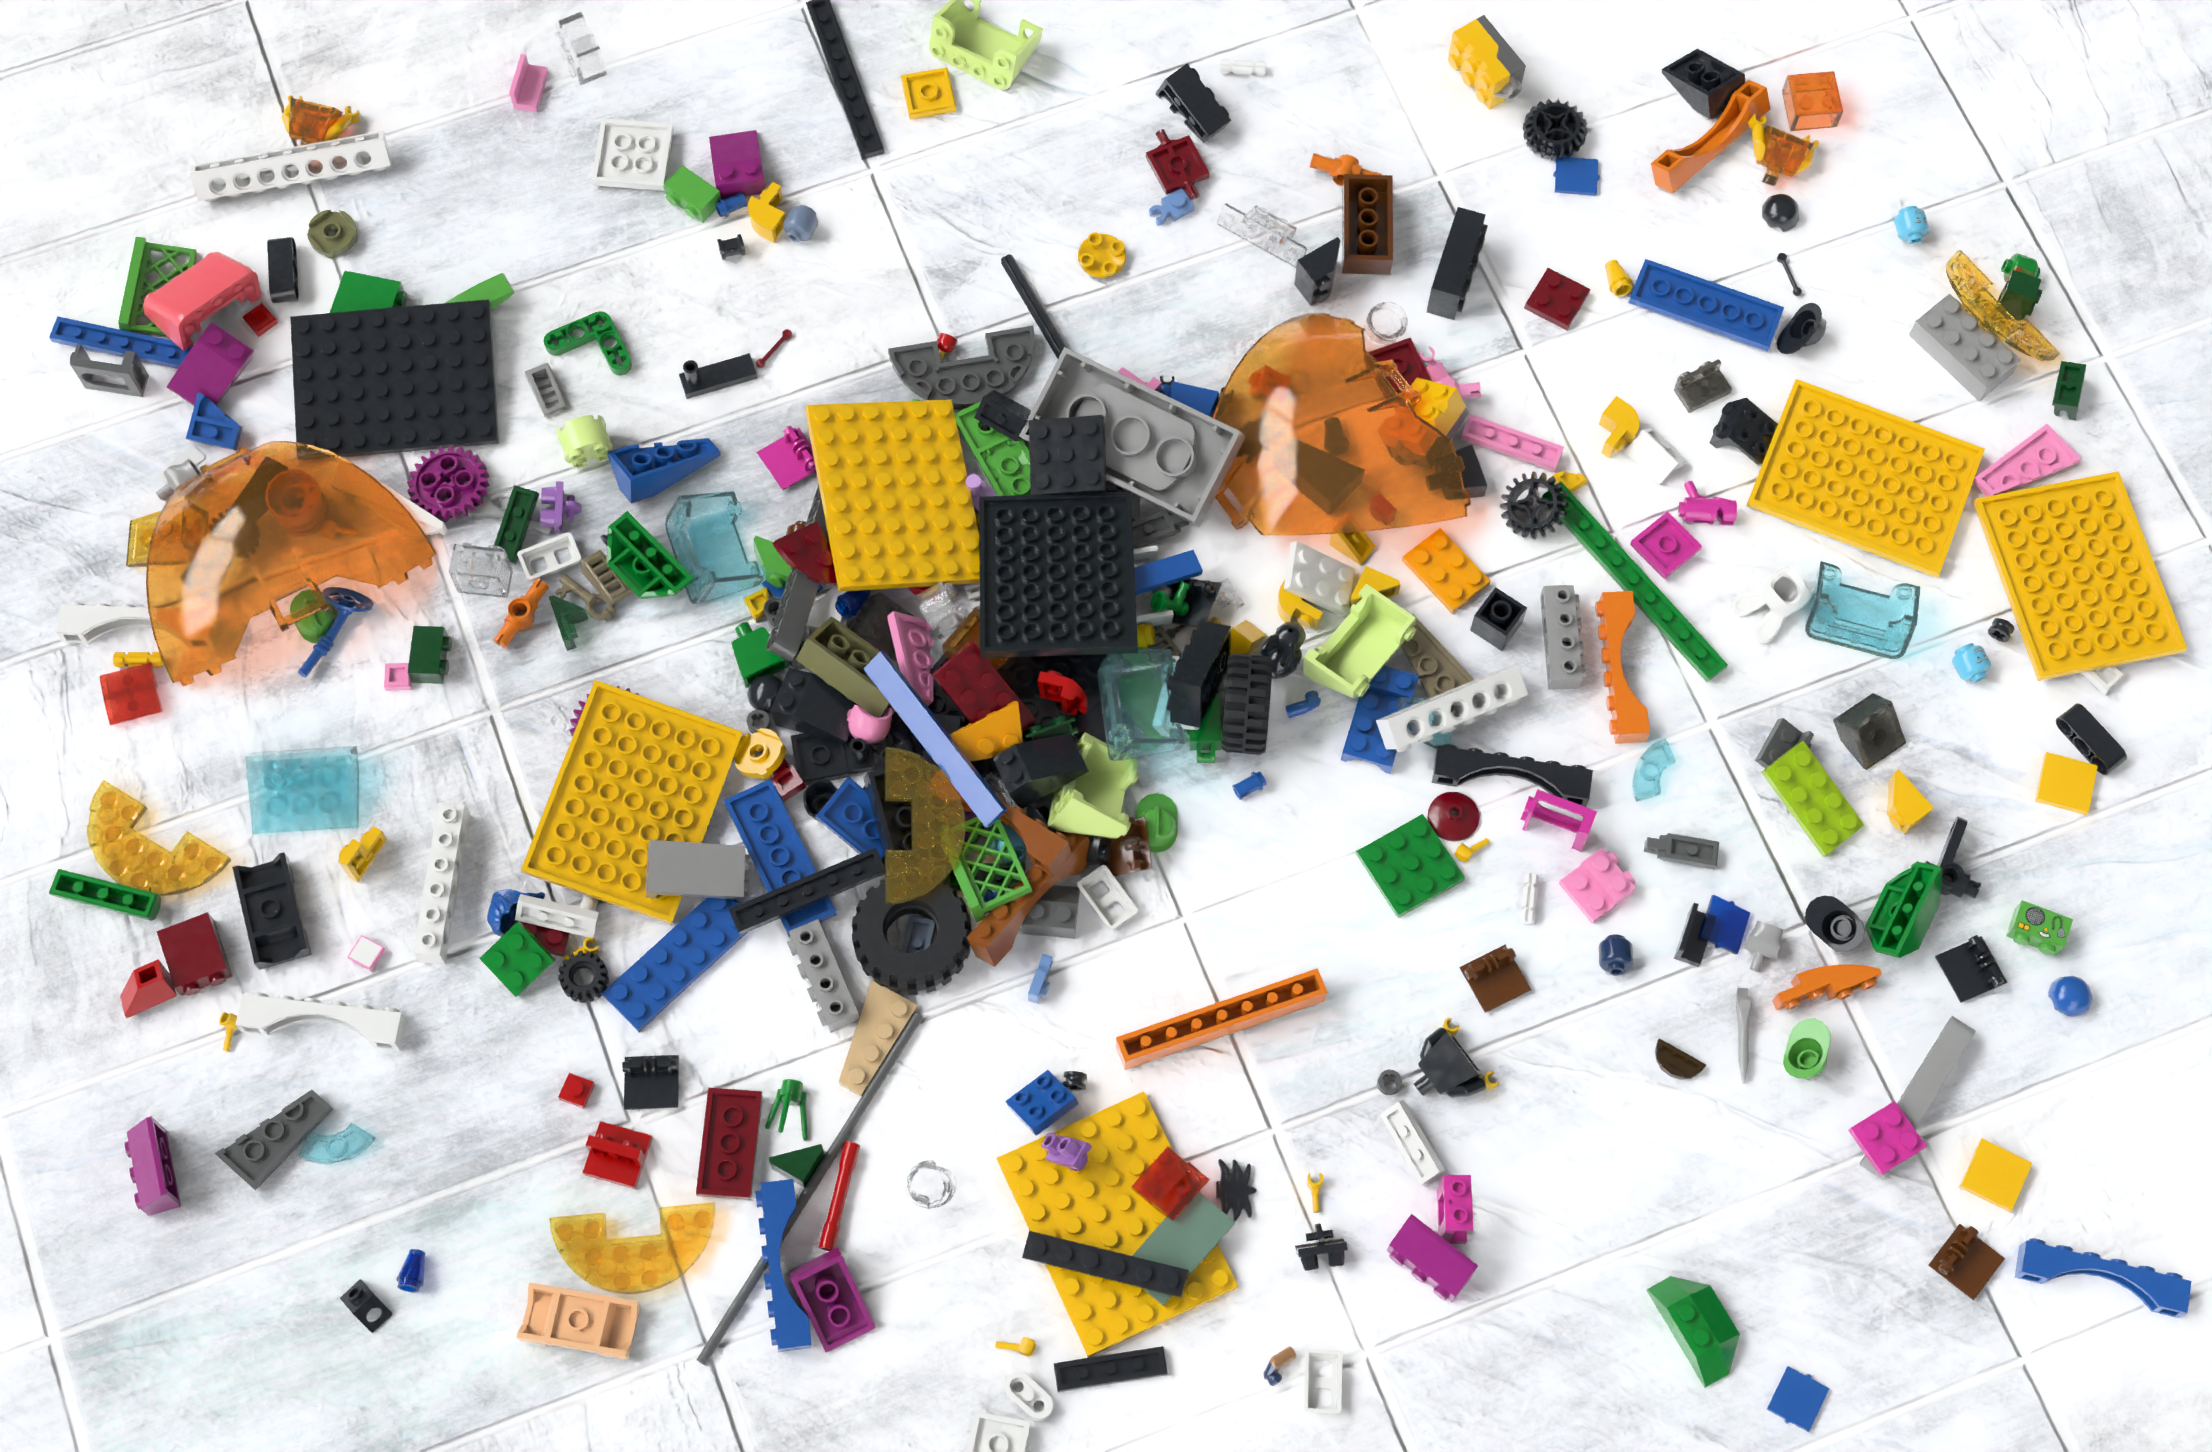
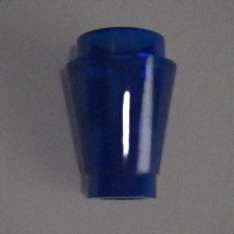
M870 590L847 591L839 595L835 603L837 612L845 618L855 616L870 595Z
M418 1249L409 1250L396 1278L398 1282L397 1287L400 1290L416 1293L424 1285L426 1254L424 1251Z

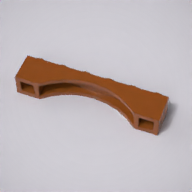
M940 769L926 786L929 799L949 812H973ZM995 793L1007 808V811L999 820L1011 827L1023 840L1031 863L1054 877L1072 854L1068 838L1060 832L1053 833L1044 822L1037 818L1035 820L1029 818L1022 808L1018 806L1013 808L1007 804V801L1001 795Z
M1063 832L1062 834L1069 840L1068 843L1072 854L1054 877L1032 865L1025 873L1032 892L992 909L966 937L977 958L995 967L1012 949L1024 919L1039 898L1061 880L1078 875L1088 865L1086 861L1090 844L1086 835ZM1019 880L1011 889L1015 890L1024 886V884Z

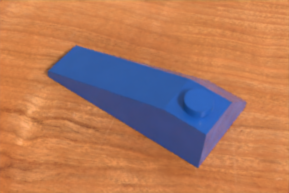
M709 438L681 440L677 442V445L663 446L662 442L654 443V447L639 448V444L608 452V458L619 490L630 503L654 497L721 456L720 450Z

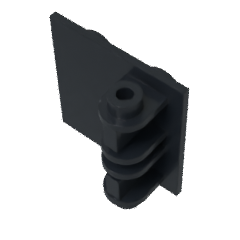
M1194 578L1184 580L1183 582L1190 584L1184 600L1188 603L1189 609L1185 616L1176 615L1173 611L1172 624L1198 627L1201 620L1207 621L1222 585L1219 582L1197 580ZM1181 581L1167 585V588H1170L1172 591L1170 600H1174Z
M1975 935L1968 939V942L1935 956L1960 1003L2008 983L1982 936Z
M679 1055L625 1057V1062H622V1071L624 1072V1110L678 1108Z

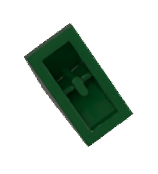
M822 1144L768 1158L774 1171L788 1179H793L795 1183L805 1187L825 1153Z

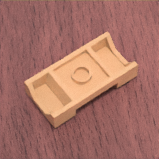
M529 1282L528 1304L523 1324L518 1330L516 1338L520 1342L543 1346L548 1344L599 1353L601 1356L629 1360L641 1305L638 1301Z

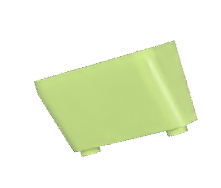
M1368 584L1358 594L1362 599L1356 605L1353 604L1351 606L1350 614L1323 646L1319 644L1316 647V651L1311 648L1303 659L1304 676L1353 699L1357 696L1362 697L1367 692L1370 681L1405 640L1407 642L1410 641L1416 633V628H1414L1416 617Z
M1085 732L1076 745L1089 772L1054 791L1048 826L1060 832L1117 839L1121 835L1125 836L1131 826L1129 815L1121 814L1125 790L1128 786L1132 787L1139 776L1137 772L1138 760Z

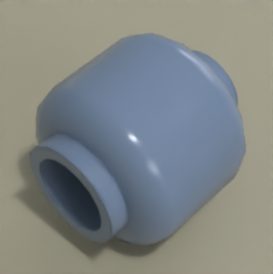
M806 205L791 208L783 222V229L787 233L786 236L793 242L810 240L819 223L816 212Z

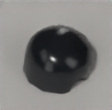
M1787 194L1770 196L1762 205V218L1770 228L1778 227L1783 232L1794 228L1799 221L1798 204Z
M764 674L755 678L750 683L747 692L750 705L756 710L771 713L770 709L783 681L775 675Z
M816 780L809 784L804 791V808L808 815L816 821L818 820L815 816L837 791V788L831 781Z

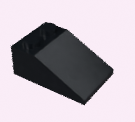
M1698 48L1661 69L1665 78L1694 111L1708 119H1712L1722 113L1732 94L1746 83L1744 73Z
M789 667L770 712L778 727L847 744L851 736L847 713L857 704L833 686L827 684L816 674Z
M1071 733L1017 743L992 757L1008 793L1018 807L1022 809L1089 772Z

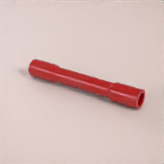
M844 1142L839 1162V1172L827 1220L823 1226L818 1246L819 1249L824 1251H831L836 1246L842 1212L852 1172L855 1169L860 1145L854 1142Z

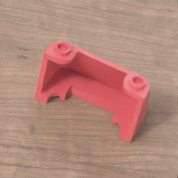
M211 252L204 259L155 292L149 293L145 297L143 304L145 315L177 346L185 351L193 345V341L190 339L193 332L199 333L202 331L200 323L235 299L243 303L245 301L244 298H246L253 304L262 298L258 275L250 267L221 252Z

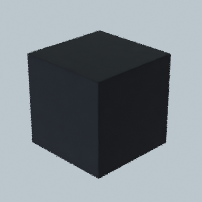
M1495 587L1474 615L1470 631L1502 651L1523 623L1527 607Z

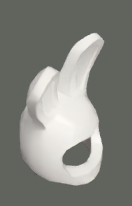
M1787 566L1777 571L1760 591L1750 592L1734 599L1731 609L1738 616H1746L1768 605L1771 611L1754 629L1756 640L1761 643H1768L1775 638L1784 619L1811 601L1813 594L1805 585L1803 578Z

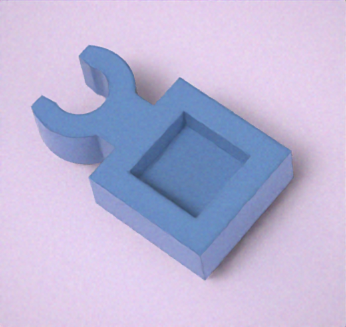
M1180 188L1161 198L1162 206H1152L1149 209V215L1151 217L1155 214H1160L1161 216L1156 218V225L1160 226L1166 222L1168 217L1176 221L1193 212L1194 204L1184 190Z
M1042 954L1028 992V1001L1039 1004L1041 996L1046 997L1050 987L1047 976L1053 964V956Z

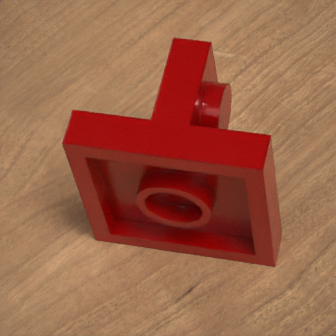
M600 1121L595 1136H588L586 1147L589 1150V1154L582 1173L589 1177L636 1189L653 1139L652 1135Z

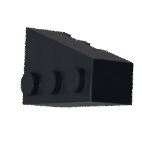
M1188 63L1168 76L1155 93L1159 99L1164 97L1171 104L1169 109L1173 113L1178 111L1186 119L1184 124L1203 143L1223 130L1231 121L1228 111L1225 107L1218 104L1212 90L1209 87H1205L1200 80L1199 73L1194 68H1191Z

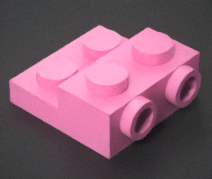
M1603 848L1584 860L1578 868L1559 882V885L1592 924L1630 897L1636 889L1634 877L1628 871L1622 872L1617 866L1619 862L1615 854L1611 851L1605 852Z

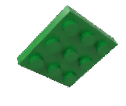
M1423 814L1356 851V856L1397 919L1458 885L1465 879Z

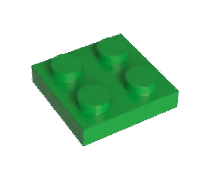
M520 921L512 926L479 958L515 997L519 996L556 960Z

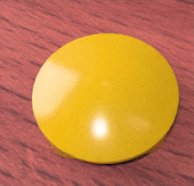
M1093 232L1089 234L1088 238L1079 247V264L1090 276L1096 278L1112 277L1119 273L1125 265V245L1114 236Z

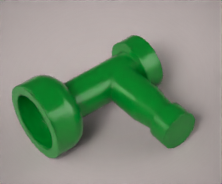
M1181 581L1174 600H1170L1165 592H1155L1150 602L1152 610L1163 612L1168 609L1173 610L1176 615L1185 616L1189 605L1184 600L1190 584Z

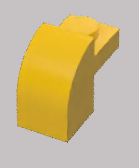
M774 182L771 183L768 189L765 188L762 191L759 199L751 196L748 202V212L753 230L759 236L775 243L784 230L783 222L786 218L785 212L777 209L783 196L781 186Z
M1618 396L1604 410L1599 422L1600 426L1611 432V435L1604 443L1601 453L1608 458L1615 451L1619 453L1625 443L1631 444L1636 438L1640 420L1636 410Z
M1284 580L1280 586L1277 600V611L1284 623L1293 621L1295 618L1302 626L1317 630L1322 623L1323 612L1306 603L1305 599L1284 590Z

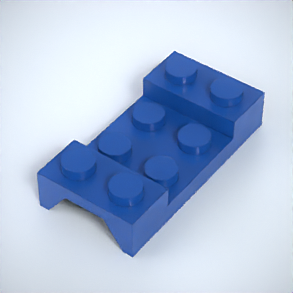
M1388 666L1381 668L1370 681L1367 692L1362 697L1359 696L1342 751L1341 761H1364L1377 765L1385 773L1391 774L1397 751L1396 749L1386 750L1376 720L1411 705L1419 675Z

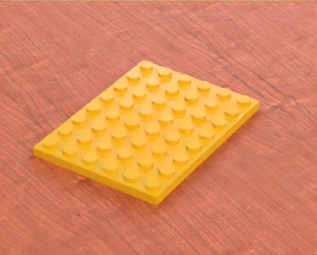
M1795 379L1746 506L1938 578L1985 448Z
M952 400L807 405L805 413L838 591L980 583L979 531L971 492L966 486L967 472Z
M2119 471L1975 499L1973 505L2038 681L2185 652L2187 649L2186 643Z
M595 680L522 865L521 873L672 925L682 896L657 895L656 898H645L648 844L650 840L703 842L743 732Z
M1144 1091L1052 1132V1134L1057 1136L1060 1135L1085 1141L1092 1146L1090 1151L1087 1152L1088 1162L1080 1171H1073L1068 1167L1050 1163L1045 1159L1048 1152L1041 1145L1046 1136L996 1158L1029 1231L1130 1256L1139 1249L1191 1190ZM1218 1244L1188 1277L1183 1298L1172 1296L1164 1306H1161L1142 1288L1045 1264L1088 1358L1238 1288V1284Z

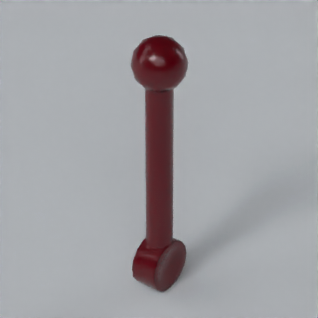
M789 329L784 330L778 342L763 358L756 361L758 368H763L769 357L782 343L792 338V332Z

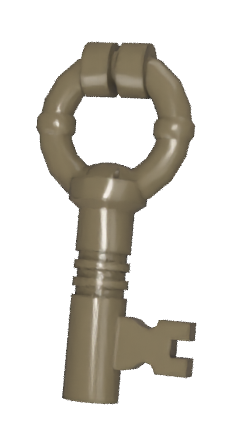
M566 574L560 578L559 582L563 585L562 588H558L555 591V594L557 596L561 594L560 598L563 599L567 593L572 591L585 601V609L591 618L608 621L616 613L615 604L609 605L601 614L596 613L592 610V606L596 604L597 600H603L605 603H608L601 594H591Z

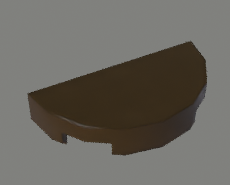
M1659 1038L1657 1040L1655 1059L1660 1069L1668 1076L1679 1080L1691 1079L1699 1075L1707 1064Z

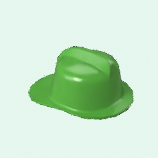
M316 589L300 592L295 596L290 605L291 617L299 633L305 640L311 643H316L320 640L321 636H325L337 616L333 606L323 598L322 592Z
M1159 793L1149 794L1138 803L1136 819L1146 817L1150 851L1155 853L1164 852L1171 848L1176 841L1178 833L1177 808L1172 799L1166 795Z
M1810 1018L1798 1022L1793 1027L1783 1058L1785 1071L1790 1076L1810 1080V1078L1816 1077L1824 1071L1827 1065L1831 1034L1823 1021Z

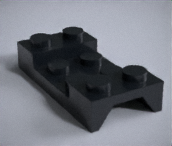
M285 852L279 853L271 862L254 867L238 865L232 867L253 961L257 968L261 970L312 955L293 883L295 881L290 860Z

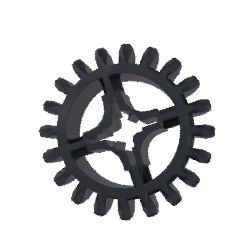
M1559 98L1555 103L1548 99L1546 104L1540 101L1537 107L1532 106L1530 112L1525 116V122L1522 127L1524 132L1523 138L1527 140V147H1533V154L1540 152L1541 158L1545 157V155L1550 156L1551 161L1555 156L1562 160L1564 155L1571 157L1573 152L1578 153L1580 147L1585 143V137L1588 132L1586 119H1583V112H1577L1576 105L1569 107L1568 101L1564 104L1560 103ZM1567 124L1572 129L1573 134L1569 132V128L1566 126ZM1537 125L1541 127V131L1544 133L1543 135L1539 132Z
M1533 471L1531 478L1528 479L1527 475L1522 473L1523 481L1519 482L1517 478H1513L1515 486L1513 488L1510 485L1506 486L1510 494L1501 495V498L1507 501L1500 504L1502 510H1507L1501 514V517L1508 519L1505 525L1508 528L1513 527L1512 532L1515 535L1521 532L1522 538L1526 539L1530 533L1531 538L1536 540L1538 532H1540L1541 536L1546 538L1545 530L1549 529L1552 533H1555L1556 530L1553 525L1556 523L1558 526H1562L1563 524L1558 519L1559 516L1567 517V513L1561 510L1569 506L1568 502L1562 501L1567 497L1566 492H1560L1563 486L1561 483L1555 484L1556 479L1553 476L1547 480L1546 473L1542 472L1538 479L1537 473ZM1538 487L1550 491L1553 501L1540 498ZM1528 489V495L1524 499L1517 500ZM1536 500L1539 505L1535 506V510L1532 511L1529 506H1532ZM1515 510L1528 513L1530 524L1519 521ZM1551 511L1550 515L1540 522V516L1544 512Z

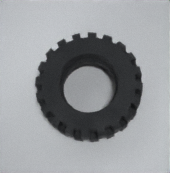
M1232 654L1228 656L1221 749L1225 752L1261 755L1266 751L1273 660L1268 656Z

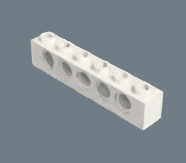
M1509 666L1376 720L1386 750L1396 749L1397 752H1402L1412 748L1411 743L1413 742L1423 743L1434 738L1433 734L1437 732L1445 734L1455 730L1454 725L1461 722L1463 725L1477 721L1476 716L1484 714V716L1497 713L1499 712L1498 707L1502 705L1506 707L1520 703L1519 698L1528 695L1519 666ZM1495 687L1499 690L1498 697L1495 696ZM1474 695H1475L1476 698H1477V705H1476V706H1474V704H1473V697H1474ZM1452 705H1454L1456 709L1454 716L1451 713ZM1431 713L1434 717V722L1432 725L1429 721V716ZM1409 722L1412 725V731L1410 734L1407 731V724Z
M438 803L413 954L420 963L446 965L470 814L463 804Z

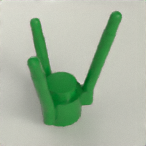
M784 1079L782 1081L781 1089L777 1090L775 1102L765 1125L766 1129L771 1127L779 1105L783 1103L778 1132L782 1133L789 1106H796L800 1102L802 1139L804 1141L808 1139L807 1093L802 1091V1082L794 1079Z

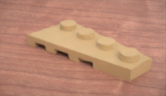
M874 980L871 981L838 1081L840 1086L859 1097L863 1095L910 1018L917 1011L918 1005L890 991L885 986L878 985Z

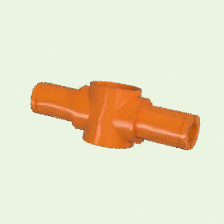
M1313 153L1309 166L1310 168L1329 173V176H1332V180L1340 186L1343 185L1344 174L1382 175L1381 173L1362 168L1357 158L1347 154L1332 159Z
M536 578L525 595H521L520 598H516L509 603L508 615L504 619L505 624L493 638L497 645L500 646L502 644V648L507 649L518 631L521 632L533 624L535 620L534 613L538 608L537 604L549 589V586L544 581L541 582L540 579ZM520 611H527L523 616H516Z

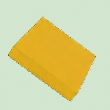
M947 67L901 75L910 120L956 112V104Z
M2046 752L2043 758L2035 802L2087 815L2098 766Z
M1981 1138L1959 1188L2011 1212L2032 1162Z

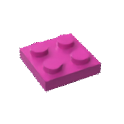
M1668 511L1630 542V546L1664 580L1702 549V545Z
M1895 1101L1848 1130L1879 1176H1882L1927 1147Z

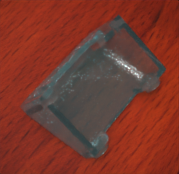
M734 491L681 495L677 498L666 517L665 528L675 559L695 579L685 587L692 604L706 603L756 587L764 579L763 567L757 561L748 562L735 522L739 515H741L742 507L741 503L737 501Z
M1820 561L1805 623L1806 634L1818 641L1887 659L1903 657L1917 626L1920 586L1908 583L1897 584L1893 587L1889 596L1841 583V569L1834 564Z
M1138 649V653L1108 654L1100 665L1098 683L1110 760L1123 761L1178 751L1186 744V730L1182 729L1180 724L1170 722V711H1167V701L1170 696V691L1167 690V682L1169 676L1175 673L1176 666L1175 659H1172L1171 649Z

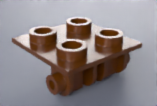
M1129 817L1131 826L1125 836L1121 835L1117 839L1112 838L1110 846L1112 854L1107 863V868L1114 877L1153 868L1146 817L1138 819Z
M1506 944L1459 967L1484 1013L1532 990L1514 960L1516 957L1513 948L1508 949Z
M1959 1224L1928 1266L1974 1301L2005 1258L1977 1237L1979 1232L1976 1228L1969 1226L1967 1229Z

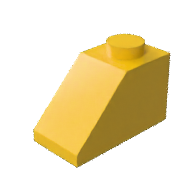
M1898 769L1889 780L1887 816L1896 829L1906 834L1927 818L1934 807Z

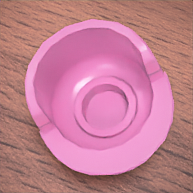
M854 705L847 713L848 726L852 736L855 739H863L866 744H876L884 740L890 731L892 708L887 709L885 716L877 718L867 713L862 707Z

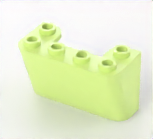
M950 0L934 15L929 41L930 52L937 59L998 89L1007 90L1040 43L1043 28L1022 19L1018 36L979 18L982 0H970L974 5V9L967 8L964 0ZM1025 29H1030L1033 33L1028 37Z

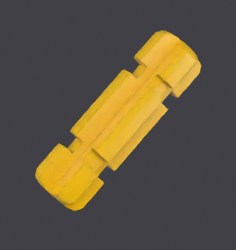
M115 652L113 654V664L115 667H126V665L128 667H150V664H153V667H162L165 664V655L163 652H152V654L150 652H128V654H125V652Z

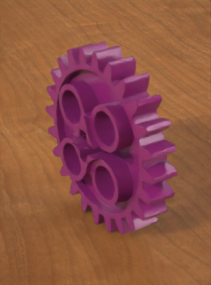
M450 445L448 451L445 452L442 447H439L438 454L430 450V458L421 456L423 463L414 464L417 472H409L412 480L407 481L410 488L407 492L411 497V502L438 519L442 516L445 522H448L450 516H453L455 521H458V514L460 513L468 517L466 510L476 511L474 504H483L480 496L488 495L485 488L490 486L487 479L490 476L484 462L481 461L478 454L473 455L470 449L465 452L462 446L457 451H454L452 445Z

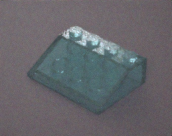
M357 746L252 752L245 756L252 834L358 827L359 764Z

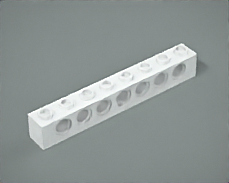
M378 131L191 165L190 177L197 201L205 200V202H212L223 196L234 198L241 196L245 192L261 193L266 191L267 188L273 187L284 189L291 186V184L300 182L301 184H310L316 179L325 178L326 180H333L338 178L339 175L349 174L354 176L371 169L373 171H382L391 166V155L385 132ZM365 151L370 156L368 158H361L358 156V153ZM343 156L346 161L339 163L334 160V157ZM313 160H318L322 163V165L319 167H314L310 164V162ZM295 165L298 170L289 171L286 169V166ZM264 169H270L274 172V174L267 176L264 175L261 171ZM244 173L250 178L248 180H241L237 175ZM222 178L226 183L217 184L213 179Z

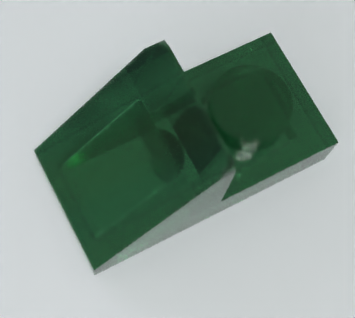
M549 596L566 650L577 648L574 639L578 638V634L574 624L589 619L586 610L557 596Z

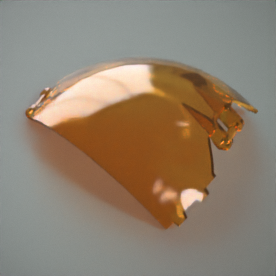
M1307 313L1290 318L1259 338L1245 353L1232 372L1221 394L1213 418L1241 431L1245 439L1215 499L1232 520L1231 524L1236 530L1243 528L1251 522L1261 535L1336 534L1410 527L1467 517V506L1471 505L1469 491L1464 489L1461 472L1465 470L1462 456L1456 455L1451 438H1448L1437 428L1417 416L1413 406L1422 399V396L1417 390L1414 391L1397 370V365L1393 360L1378 362L1365 350V329L1354 324L1355 321L1347 318L1333 317L1327 313ZM1390 376L1402 393L1398 394L1385 377ZM1227 488H1229L1243 507L1240 514L1224 494Z
M270 441L249 451L246 446L240 447L238 452L209 466L205 464L199 467L202 473L186 480L175 489L157 519L147 557L146 592L153 636L162 662L172 683L180 681L183 687L194 683L193 676L206 671L210 676L222 672V664L236 659V651L252 617L270 609L280 629L284 632L290 629V625L321 610L324 612L330 609L318 585L336 576L377 585L378 589L393 580L399 585L409 579L407 572L419 565L423 570L433 564L431 557L437 554L424 531L400 501L373 476L352 462L330 451L292 441ZM309 586L316 601L284 617L276 602Z

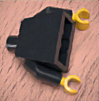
M1447 1018L1442 1027H1439L1425 1039L1420 1052L1421 1061L1418 1063V1066L1425 1075L1414 1083V1086L1421 1095L1424 1096L1435 1088L1440 1095H1448L1451 1098L1466 1097L1485 1089L1492 1090L1499 1084V1081L1493 1084L1488 1080V1077L1495 1073L1494 1071H1489L1482 1078H1479L1483 1075L1454 1037L1460 1026L1458 1025L1455 1029L1448 1027L1452 1018Z

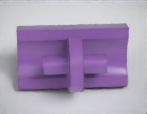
M556 481V487L542 488L541 504H555V510L541 509L540 526L554 527V533H562L563 513L566 514V520L572 521L574 520V515L582 511V506L580 503L575 502L574 495H568L567 501L563 502L564 482Z
M1052 1133L1047 1134L1041 1145L1048 1152L1045 1157L1047 1161L1068 1167L1073 1171H1080L1086 1166L1088 1162L1087 1152L1092 1148L1085 1141L1060 1135L1057 1136Z

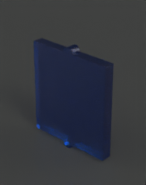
M1711 895L1699 937L1714 944L1715 948H1722L1736 955L1739 952L1751 912L1736 906L1734 901L1728 902L1716 895Z

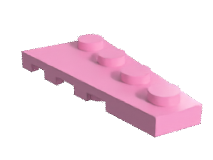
M2045 424L1977 475L1973 483L1986 497L2003 494L2078 464L2082 458L2048 424Z
M893 611L887 618L899 670L928 707L933 702V677L930 674V668L933 666V657L930 656V648L933 647V638L930 637L933 622Z

